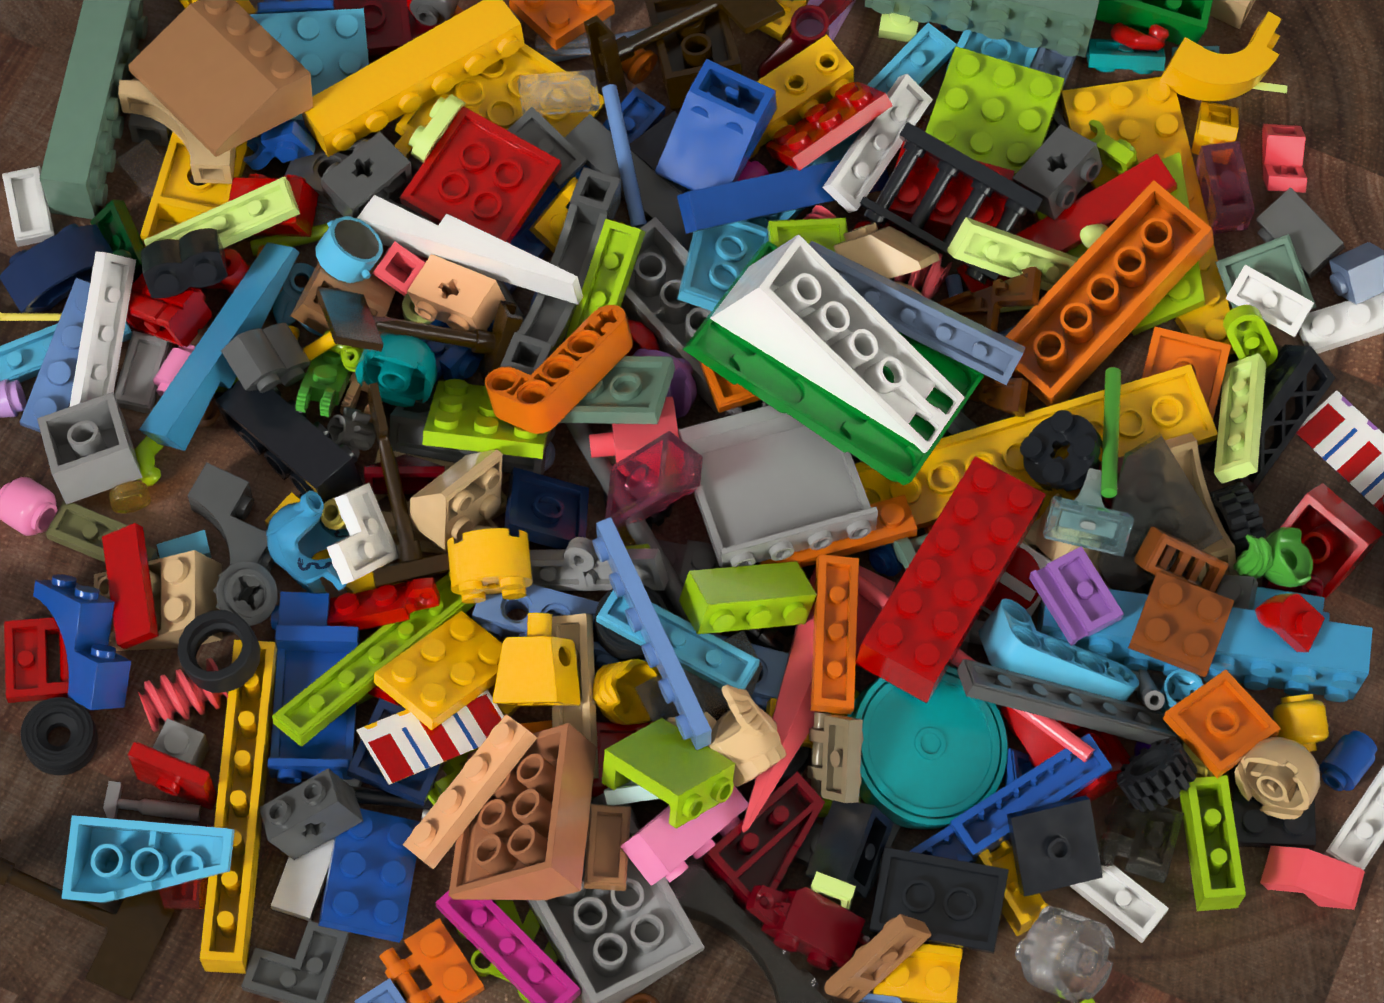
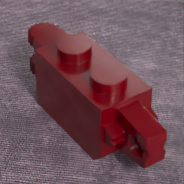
M764 885L754 886L745 909L764 923L761 931L775 938L773 943L776 946L790 952L798 951L806 955V961L810 965L822 970H830L831 967L835 966L841 968L852 958L855 948L858 949L872 940L861 933L865 919L808 887L778 891Z

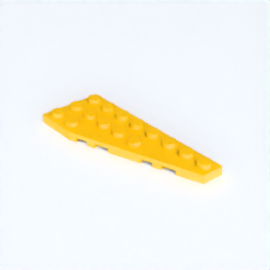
M1160 77L1061 91L1060 101L1066 125L1069 129L1085 138L1093 139L1096 137L1097 133L1091 130L1089 122L1097 120L1104 126L1108 136L1116 141L1123 139L1135 148L1138 163L1145 161L1155 154H1158L1162 160L1179 152L1182 160L1189 208L1209 225L1177 93L1170 90L1167 84L1159 81ZM1102 163L1103 167L1098 176L1090 183L1096 189L1120 174ZM1213 245L1198 261L1206 305L1176 317L1175 322L1182 333L1231 345L1223 327L1224 317L1230 311L1228 300H1226L1227 295L1223 281L1215 263L1218 259ZM1231 345L1229 354H1236Z

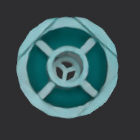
M382 333L380 334L384 344L382 352L369 349L363 350L355 370L357 381L361 386L364 381L368 386L372 383H378L381 400L390 405L412 407L415 400L423 399V403L428 401L436 381L438 369L434 352L423 340L408 335Z

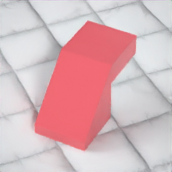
M1263 124L1262 168L1263 181L1267 191L1286 192L1291 187L1295 192L1306 193L1307 176L1302 167L1306 136L1301 126Z
M394 242L387 249L372 274L405 296L428 258L412 254L400 244Z
M1271 846L1260 883L1267 890L1304 893L1320 907L1355 910L1365 871L1359 867L1307 848Z

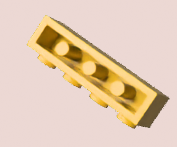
M825 35L756 81L776 90L777 110L750 159L758 153L761 146L774 139L773 136L779 129L787 125H794L801 119H804L805 112L811 107L827 103L836 96L835 92L840 87L854 82V67L828 35Z

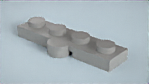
M573 538L565 550H530L532 584L556 591H610L612 589L608 576L613 573L608 561L600 562L592 541L587 538ZM626 549L642 584L653 590H665L669 579L660 550Z

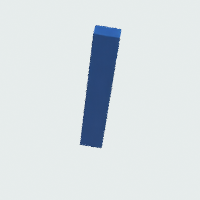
M841 160L807 166L800 171L793 169L680 194L677 196L685 232L688 234L834 202L836 200L822 187ZM887 168L869 193L883 190L889 179Z
M1087 734L1081 739L1095 749L1087 762H1083L1068 749H1063L951 820L948 827L914 847L910 852L974 863L977 861L979 854L987 849L991 852L1000 846L1002 842L1011 838L1007 814L1068 800L1112 770V766L1091 735Z

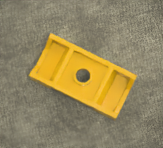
M172 132L140 234L144 247H146L145 239L229 201L232 184L206 183L196 186L189 182L192 176L190 154L182 140L174 132ZM247 141L236 147L234 177L242 178L246 165L244 157L251 156L253 153L247 146Z

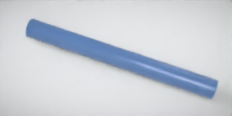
M609 84L602 87L603 98L630 223L632 227L640 229L646 224L645 214L617 86Z

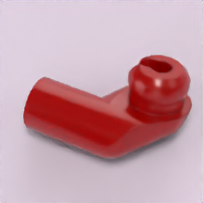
M1123 23L1115 24L1111 30L1112 40L1134 50L1159 51L1166 46L1164 42L1169 36V31L1157 24L1150 26L1148 34L1142 33Z

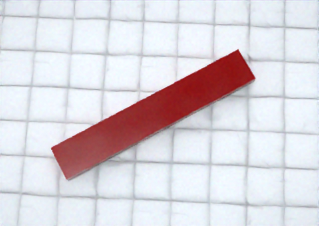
M1155 154L1078 198L1071 207L1064 209L1055 220L1047 216L1016 235L1066 253L1082 244L1080 231L1084 227L1092 224H1104L1110 227L1153 180L1169 193L1177 189V183L1158 154ZM964 265L956 268L966 288L972 293L993 285V282L989 279L984 285L966 275L965 271L968 267ZM999 274L998 279L1001 278L1003 281L1010 279L1009 277Z

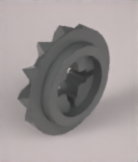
M240 561L230 564L229 567L218 575L219 580L213 590L217 599L216 608L240 615L249 626L259 624L271 615L277 602V587L274 578L265 567L251 561ZM240 583L244 588H258L248 597L250 604H247L245 600H233V597L241 591Z

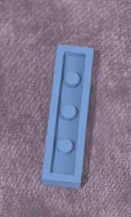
M78 278L74 281L20 419L21 426L40 432L37 418L70 406L90 288L89 282Z

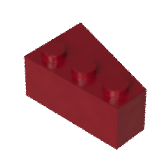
M798 771L769 796L748 831L744 833L742 831L743 819L700 859L703 865L754 922L758 918L745 909L753 887L764 885L775 890L777 889L825 804V801Z

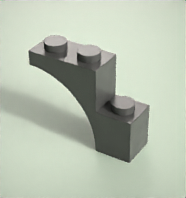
M206 462L188 494L191 510L208 520L222 535L229 548L230 564L240 561H251L262 565L270 572L275 562L268 551L266 532L240 520H245L248 517L254 504L249 482ZM240 583L241 591L233 597V600H245L247 604H250L248 597L258 588H244Z

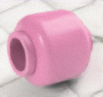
M20 477L5 484L0 489V520L25 536H33L47 531L58 511L55 495L29 477Z

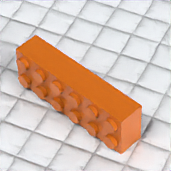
M1153 180L1039 300L1038 305H1035L1005 336L1026 347L1012 376L1026 380L1029 383L1028 390L1047 406L1065 402L1214 245L1213 229Z

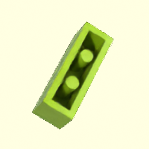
M794 561L689 571L679 603L698 635L806 624L817 594L798 562Z
M1223 775L1218 779L1215 776L1198 777L1193 782H1188L1190 787L1186 791L1181 790L1179 793L1181 795L1180 802L1197 911L1238 908L1246 892L1228 776Z

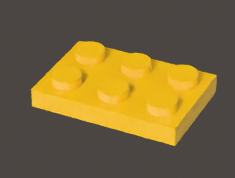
M460 611L377 670L374 674V684L402 707L408 709L430 730H433L495 685L503 643L463 611Z

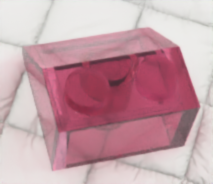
M668 431L611 466L605 519L611 517L616 528L641 522L656 512L663 511L668 505L681 497L692 494L700 487L703 457L671 431Z

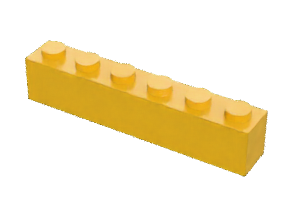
M482 0L312 97L313 108L302 113L304 124L328 157L339 151H345L361 138L372 132L382 130L391 121L405 113L414 112L426 101L437 95L447 93L454 85L470 76L482 73L486 67L498 60L515 54L519 48L525 46L521 23L503 0Z

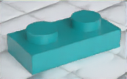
M1090 39L1086 52L1088 67L1095 68L1101 72L1129 69L1139 74H1151L1154 71H1164L1166 56L1164 48L1159 51L1134 50L1114 40Z

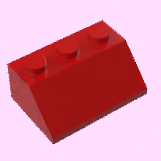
M1005 706L1000 709L1007 720L1009 730L1019 738L1029 753L1030 762L1034 767L1065 749V747L1014 709ZM1056 720L1080 739L1090 734L1112 766V770L1069 799L1086 795L1090 798V802L1118 787L1119 785L1116 781L1118 780L1117 774L1122 772L1120 768L1123 764L1130 763L1128 760L1130 756L1117 736Z

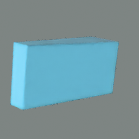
M205 530L157 544L160 558L192 550L212 558Z

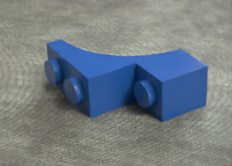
M56 574L52 576V580H36L33 596L39 599L51 612L65 644L69 672L67 698L74 700L89 710L124 708L131 660L117 654L116 648L109 646L115 602L100 595V590L97 588L82 586L76 583L77 579L70 575Z

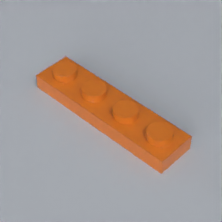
M901 495L870 504L871 508L877 507L878 510L876 530L871 531L863 538H844L832 542V544L823 549L812 550L808 548L794 552L793 555L779 561L768 559L758 562V565L797 561L800 567L803 568L816 564L819 554L847 556L894 543L895 540L905 537L917 536L918 529L906 496Z
M819 554L816 560L815 592L817 595L814 604L810 711L851 715L854 710L859 558Z

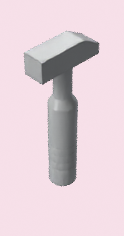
M108 782L103 806L107 818L116 819L118 809L139 811L142 815L198 822L200 820L201 805L146 798L140 801L121 799L122 783Z

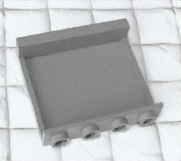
M768 405L679 429L681 457L720 568L749 566L768 559L779 561L790 557L797 551L808 548L812 550L823 549L834 541L848 537L850 539L863 538L871 531L876 530L878 510L877 507L871 508L851 453L842 452L789 414L778 412Z

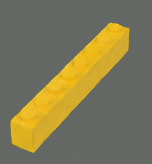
M234 640L232 663L238 658L242 650L241 640ZM258 641L261 648L260 663L253 677L242 687L228 692L214 827L234 829L235 833L230 872L208 877L200 961L206 972L246 974L262 830V817L259 807L263 806L265 801L273 723L272 715L277 660L275 642Z

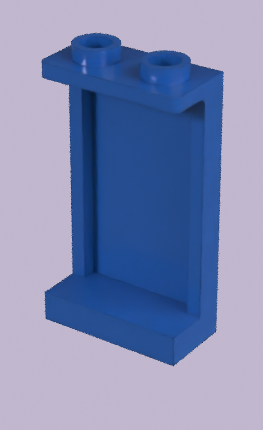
M276 625L277 660L273 714L360 645L361 640L358 627ZM357 702L302 747L272 724L271 755L268 758L270 777L277 778V781L281 783L296 784L300 783L302 779H310L329 768L343 780H353V778L347 776V770L355 753Z

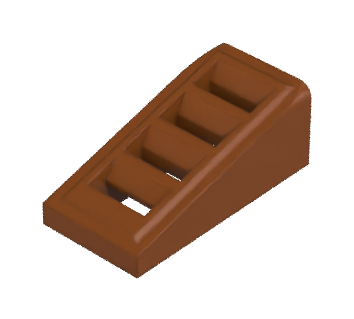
M1153 526L1149 529L1134 559L1136 564L1150 573L1156 575L1158 571L1215 593L1229 566V563ZM1176 549H1178L1180 552L1172 568L1169 570L1167 567ZM1192 556L1195 557L1186 577H1183L1182 574ZM1205 563L1210 564L1201 584L1195 583Z

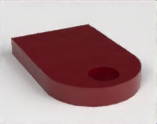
M334 0V10L364 8L368 56L389 54L438 26L420 23L409 11L407 0Z

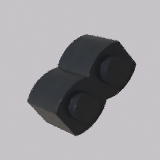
M204 228L194 230L179 240H159L141 250L143 276L152 298L173 297L184 292L189 287L211 286L228 276L225 251L217 229Z

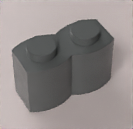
M278 323L264 329L257 328L243 332L221 350L246 391L258 389L260 393H264L281 383L285 387L291 386L305 376L303 370L311 364L286 323Z

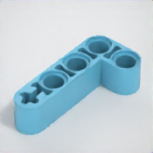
M1002 599L978 631L988 660L994 667L1125 702L1139 685L1136 675L1126 666L1036 631L1029 613L1024 607L1013 600Z

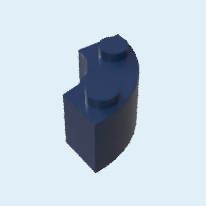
M71 224L64 227L58 234L40 242L31 249L22 250L14 254L9 260L10 265L0 274V280L21 313L50 311L57 303L69 296L76 278L91 283L96 252L112 254L113 251L96 224L80 227L77 224Z

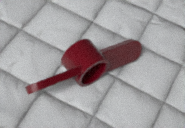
M824 0L819 6L805 5L798 8L791 18V33L759 65L757 70L758 78L761 79L825 35L829 36V25L854 0ZM807 19L817 20L824 26L822 32L813 37L801 35L796 28L802 21Z

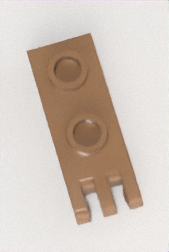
M899 914L897 917L889 920L884 925L883 930L870 942L858 948L854 956L826 981L824 986L826 994L858 1003L932 936L925 922L903 914Z

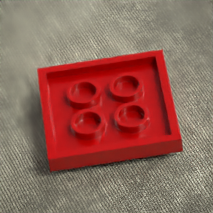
M463 106L401 194L400 201L401 204L438 225L445 215L449 214L510 244L561 169L562 164L561 160Z

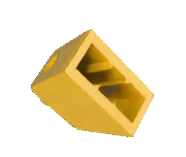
M528 613L527 637H506L503 641L493 703L511 706H580L581 699L575 643L571 639L552 636V614Z

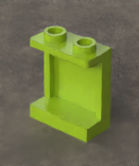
M660 718L605 749L602 784L614 791L629 781L635 782L669 804V824L674 828H678L690 820L696 819L719 803L725 802L731 796L734 788L735 763L708 746L696 750L691 738L684 740L678 727Z

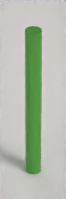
M1110 367L1105 371L1101 495L1105 498H1113L1117 495L1121 370L1116 367Z

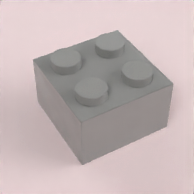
M113 392L37 418L50 470L66 505L142 478L126 420Z

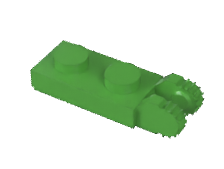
M326 351L311 361L297 395L296 411L306 412L310 402L317 401L320 402V415L331 416L335 405H339L353 373L344 367L339 353Z

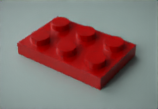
M850 82L840 87L835 92L836 96L827 103L817 104L807 110L804 114L805 118L794 126L787 125L779 129L774 134V139L765 146L772 158L800 171L893 105L886 93L860 82Z

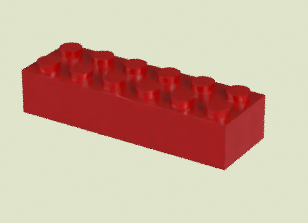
M975 456L864 638L856 659V665L928 703L1038 517L1046 494Z

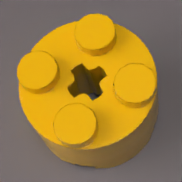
M509 528L481 529L462 533V542L455 543L454 537L447 541L451 591L461 595L462 603H481L486 601V595L502 593V598L509 600L523 598L527 595L526 588L533 583L527 532L519 530V537L509 536Z

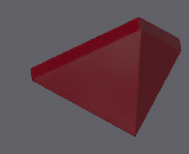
M408 454L396 457L404 494H416L445 472V466ZM381 462L365 466V484L370 483L374 494H388Z

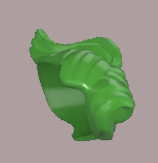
M1281 527L1272 532L1266 539L1263 537L1258 539L1253 535L1247 534L1245 537L1249 543V549L1241 552L1233 568L1238 572L1239 576L1255 577V579L1264 576L1276 585L1297 587L1306 584L1311 579L1313 559L1307 546L1301 543V530L1294 527Z

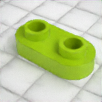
M1241 305L1230 310L1224 317L1223 327L1238 359L1241 360L1259 353L1266 362V368H1268L1269 365L1275 362L1278 350L1260 311L1252 305Z

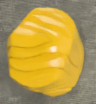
M640 659L605 664L596 673L592 696L602 714L614 724L631 725L648 722L655 717L656 698L662 694L658 681L662 680V676L656 667L650 668L646 661Z

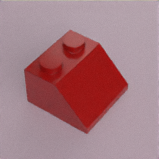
M1324 483L1309 491L1281 525V527H1294L1301 530V543L1307 546L1313 559L1312 574L1319 577L1323 582V595L1321 597H1325L1324 601L1353 572L1384 535Z

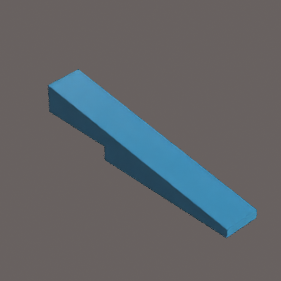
M267 242L139 430L160 445L183 451L186 450L218 386L230 389L237 377L221 350L237 335L248 330L262 328L300 253L294 247Z

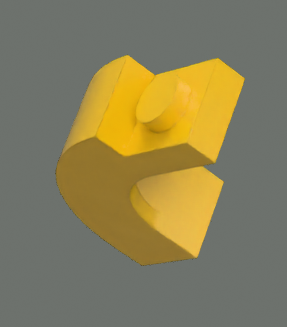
M1268 11L1256 28L1246 48L1233 54H1219L1209 51L1185 37L1170 59L1159 81L1167 84L1170 90L1182 96L1201 101H1224L1245 94L1262 80L1279 56L1278 53L1273 51V48L1280 37L1279 34L1275 33V30L1281 18Z

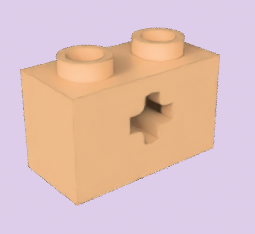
M432 254L407 290L415 305V312L428 321L437 319L447 323L451 329L474 332L476 329L487 331L496 316L500 300L506 301L495 279Z

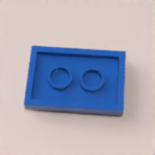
M360 808L363 822L334 837L318 926L400 943L403 938L417 858L415 854L403 846V843L420 821Z

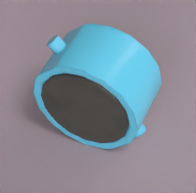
M351 216L329 221L327 223L329 228L315 247L319 264L328 274L346 283H355L370 278L371 269L383 253V245L379 235L371 226Z

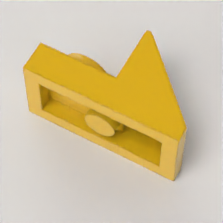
M1201 101L1191 149L1192 153L1227 160L1232 143L1236 141L1239 129V108Z

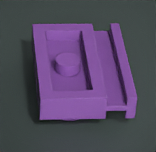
M1082 546L1046 564V567L1030 573V581L1071 646L1076 644L1078 640L1089 637L1123 618V611Z

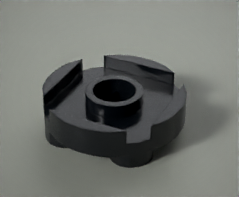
M1060 410L1039 423L1032 430L1029 436L1022 441L1020 452L1023 455L1024 467L1036 484L1048 491L1064 488L1067 492L1076 490L1084 485L1089 468L1099 469L1101 461L1098 458L1101 453L1100 447H1103V441L1100 434L1087 419L1079 415H1073L1067 410ZM1069 445L1067 449L1069 455L1067 458L1063 459L1060 456L1055 458L1058 449Z

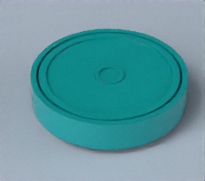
M948 667L928 703L879 677L858 695L854 701L852 714L847 715L848 717L863 720L860 768L862 781L859 796L866 804L875 805L896 825L919 830L946 827L950 825L951 820L994 794L1002 781L1007 764L1008 741L1001 714L996 704L967 697L957 669L953 667Z

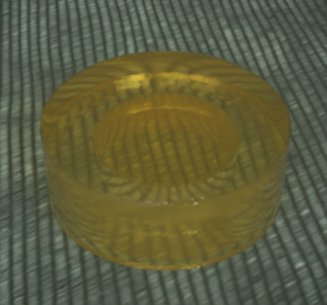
M139 481L120 484L109 493L112 510L116 513L136 512L145 508L151 502L148 486Z

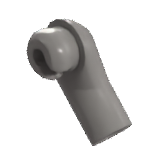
M1141 669L1138 671L1131 670L1139 680V685L1135 689L1139 700L1150 710L1162 708L1165 701L1164 695L1158 690L1149 673Z

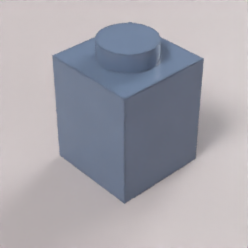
M1367 242L1329 260L1332 271L1330 283L1338 296H1342L1357 305L1384 292L1383 249Z

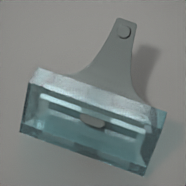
M1089 468L1084 485L1075 500L1053 496L1043 535L1045 539L1123 557L1134 517L1132 514L1104 507L1101 495L1102 472L1101 470Z

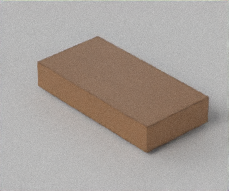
M590 804L584 888L626 891L628 856L620 846L629 839L631 807Z

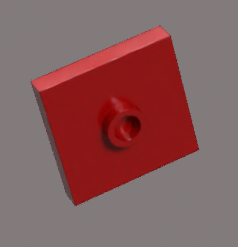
M133 743L128 757L138 780L157 787L167 794L181 797L210 810L213 809L217 801V794L209 771L142 743Z

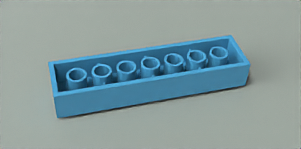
M1109 589L1124 613L1122 620L1089 637H1084L1074 644L1077 647L1116 661L1133 671H1138L1139 669L1147 671L1148 669L1162 671L1165 676H1168L1171 672L1181 669L1128 648L1148 597L1147 594ZM1041 600L1036 631L1069 643L1045 603ZM1232 607L1206 678H1202L1205 682H1208L1226 669L1238 683H1243L1244 687L1251 690H1265L1270 687L1284 689L1286 694L1292 696L1311 693L1324 695L1326 700L1332 702L1353 700L1369 674L1373 628L1323 621L1309 652H1296L1275 631L1266 628L1259 622L1255 610Z

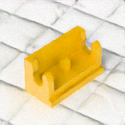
M1005 840L1001 843V847L990 853L987 849L979 854L976 864L1009 869L1002 913L1016 936H1019L1048 920L1053 914L1048 903H1045L1040 893L1025 897L1020 893L1013 848L1010 842Z

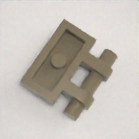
M814 711V726L809 728V741L813 742L812 764H808L807 777L811 778V787L818 795H821V798L842 803H859V789L862 781L860 773L861 746L863 744L862 719Z

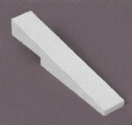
M373 195L357 217V219L362 220L373 228L379 235L382 245L390 247L394 242H397L412 254L429 258L432 254L487 277L571 303L579 304L583 298L576 275L449 214H446L439 225H436Z

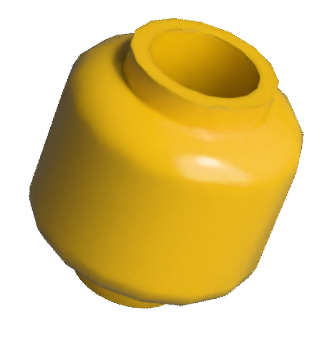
M1313 694L1281 698L1282 704L1277 705L1273 710L1274 721L1281 728L1276 737L1296 741L1309 752L1317 751L1316 743L1325 741L1329 736L1324 703L1320 700H1314Z

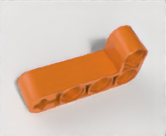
M605 305L595 310L531 375L512 367H500L491 371L485 378V386L495 416L534 434L545 433L553 429L633 347V340L624 309L617 305Z

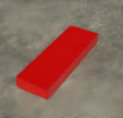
M137 523L102 536L110 600L115 602L113 621L117 646L123 649H128L159 636L144 530Z

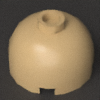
M1269 737L1260 741L1241 759L1234 771L1235 782L1241 794L1248 801L1253 796L1258 802L1263 804L1260 811L1279 819H1296L1300 817L1305 810L1309 809L1320 787V770L1314 756L1300 743L1283 737Z

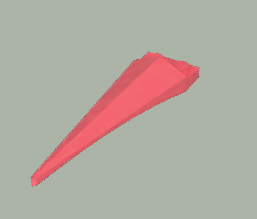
M816 565L809 578V582L814 590L816 579ZM859 565V574L885 594L891 596L896 584L895 582ZM859 593L856 657L864 638L881 612L880 609ZM815 600L806 624L796 625L772 716L773 720L777 723V731L781 744L786 751V756L776 765L755 778L742 825L743 833L748 831L807 737L809 728H812L814 725V711H810Z

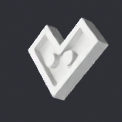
M370 483L356 487L334 498L339 508L340 516L350 535L326 547L342 585L355 581L398 558L396 545Z

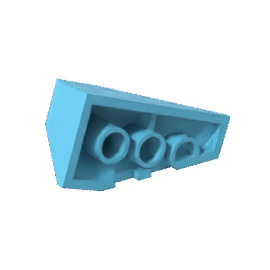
M72 815L61 899L106 903L230 872L235 830Z

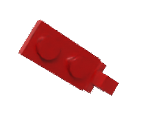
M433 577L413 579V581L395 585H383L377 589L358 593H345L330 599L327 625L351 626L363 630L410 620V613L439 606L440 593Z

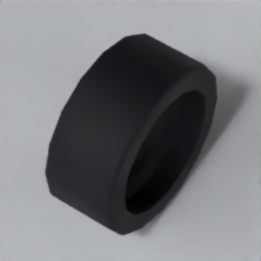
M212 610L197 616L185 627L179 638L177 654L182 668L199 688L212 693H221L242 687L253 677L260 663L261 648L255 633L240 615L227 610ZM219 632L235 633L242 642V650L238 658L229 667L222 670H203L198 665L196 659L201 644L210 636Z

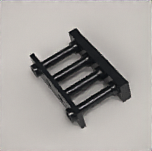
M906 122L899 134L900 139L905 142L903 146L905 152L876 202L866 197L862 198L860 205L867 209L864 216L882 227L888 221L968 267L965 271L966 275L984 285L988 279L992 282L999 278L998 273L955 259L947 252L965 217L974 219L985 198H990L995 193L1007 200L1004 204L1007 209L996 228L1011 233L1020 216L1024 217L1027 212L1035 216L1043 199L911 123ZM925 154L939 161L936 166L939 171L908 222L889 211L917 160L919 158L923 159ZM960 173L973 181L970 185L973 190L944 240L941 241L922 229L952 177L957 178Z

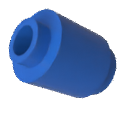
M1352 730L1348 735H1343L1319 766L1323 781L1336 791L1353 790L1375 761V753L1378 750L1375 742L1369 736L1357 730Z

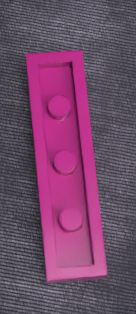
M447 891L435 902L437 909L531 1003H572L581 994L580 988L492 900H453L448 896L449 891Z

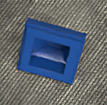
M1009 748L1007 764L1001 782L1008 785L1035 768L1030 762L1029 755Z

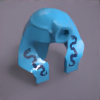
M314 491L306 492L301 496L300 502L288 504L273 515L266 531L267 547L274 562L286 570L307 593H327L324 585H322V581L319 579L321 577L331 581L339 591L347 584L342 585L337 571L333 567L332 559L314 560L312 557L317 552L327 549L326 547L350 535L347 529L332 530L324 526L321 521L324 504L321 497Z

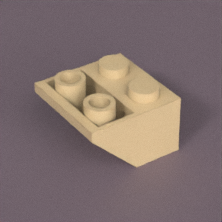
M496 449L465 455L410 498L411 525L442 549L446 550L447 541L450 538L454 537L455 542L457 540L461 541L463 540L462 533L471 531L472 528L485 518L493 517L501 505L503 454Z

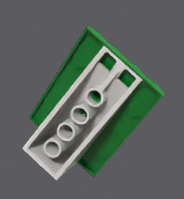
M799 234L780 247L769 241L761 245L714 307L713 311H711L694 336L683 348L685 352L733 385L738 383L778 412L789 414L842 452H850L887 479L899 482L903 486L912 482L984 377V374L898 332Z

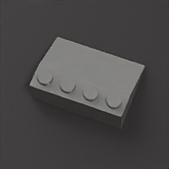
M631 816L629 838L639 831ZM585 848L581 891L549 900H526L567 976L580 988L581 994L579 998L582 1003H622L705 948L666 878H662L651 886L629 857L626 891L584 888Z

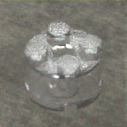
M1046 906L1041 910L1038 919L1030 928L1026 938L1018 943L1015 957L1021 963L1023 975L1029 984L1072 1003H1078V999L1089 1000L1093 998L1107 982L1113 966V962L1108 961L1109 947L1115 949V941L1111 930L1105 924L1064 908Z

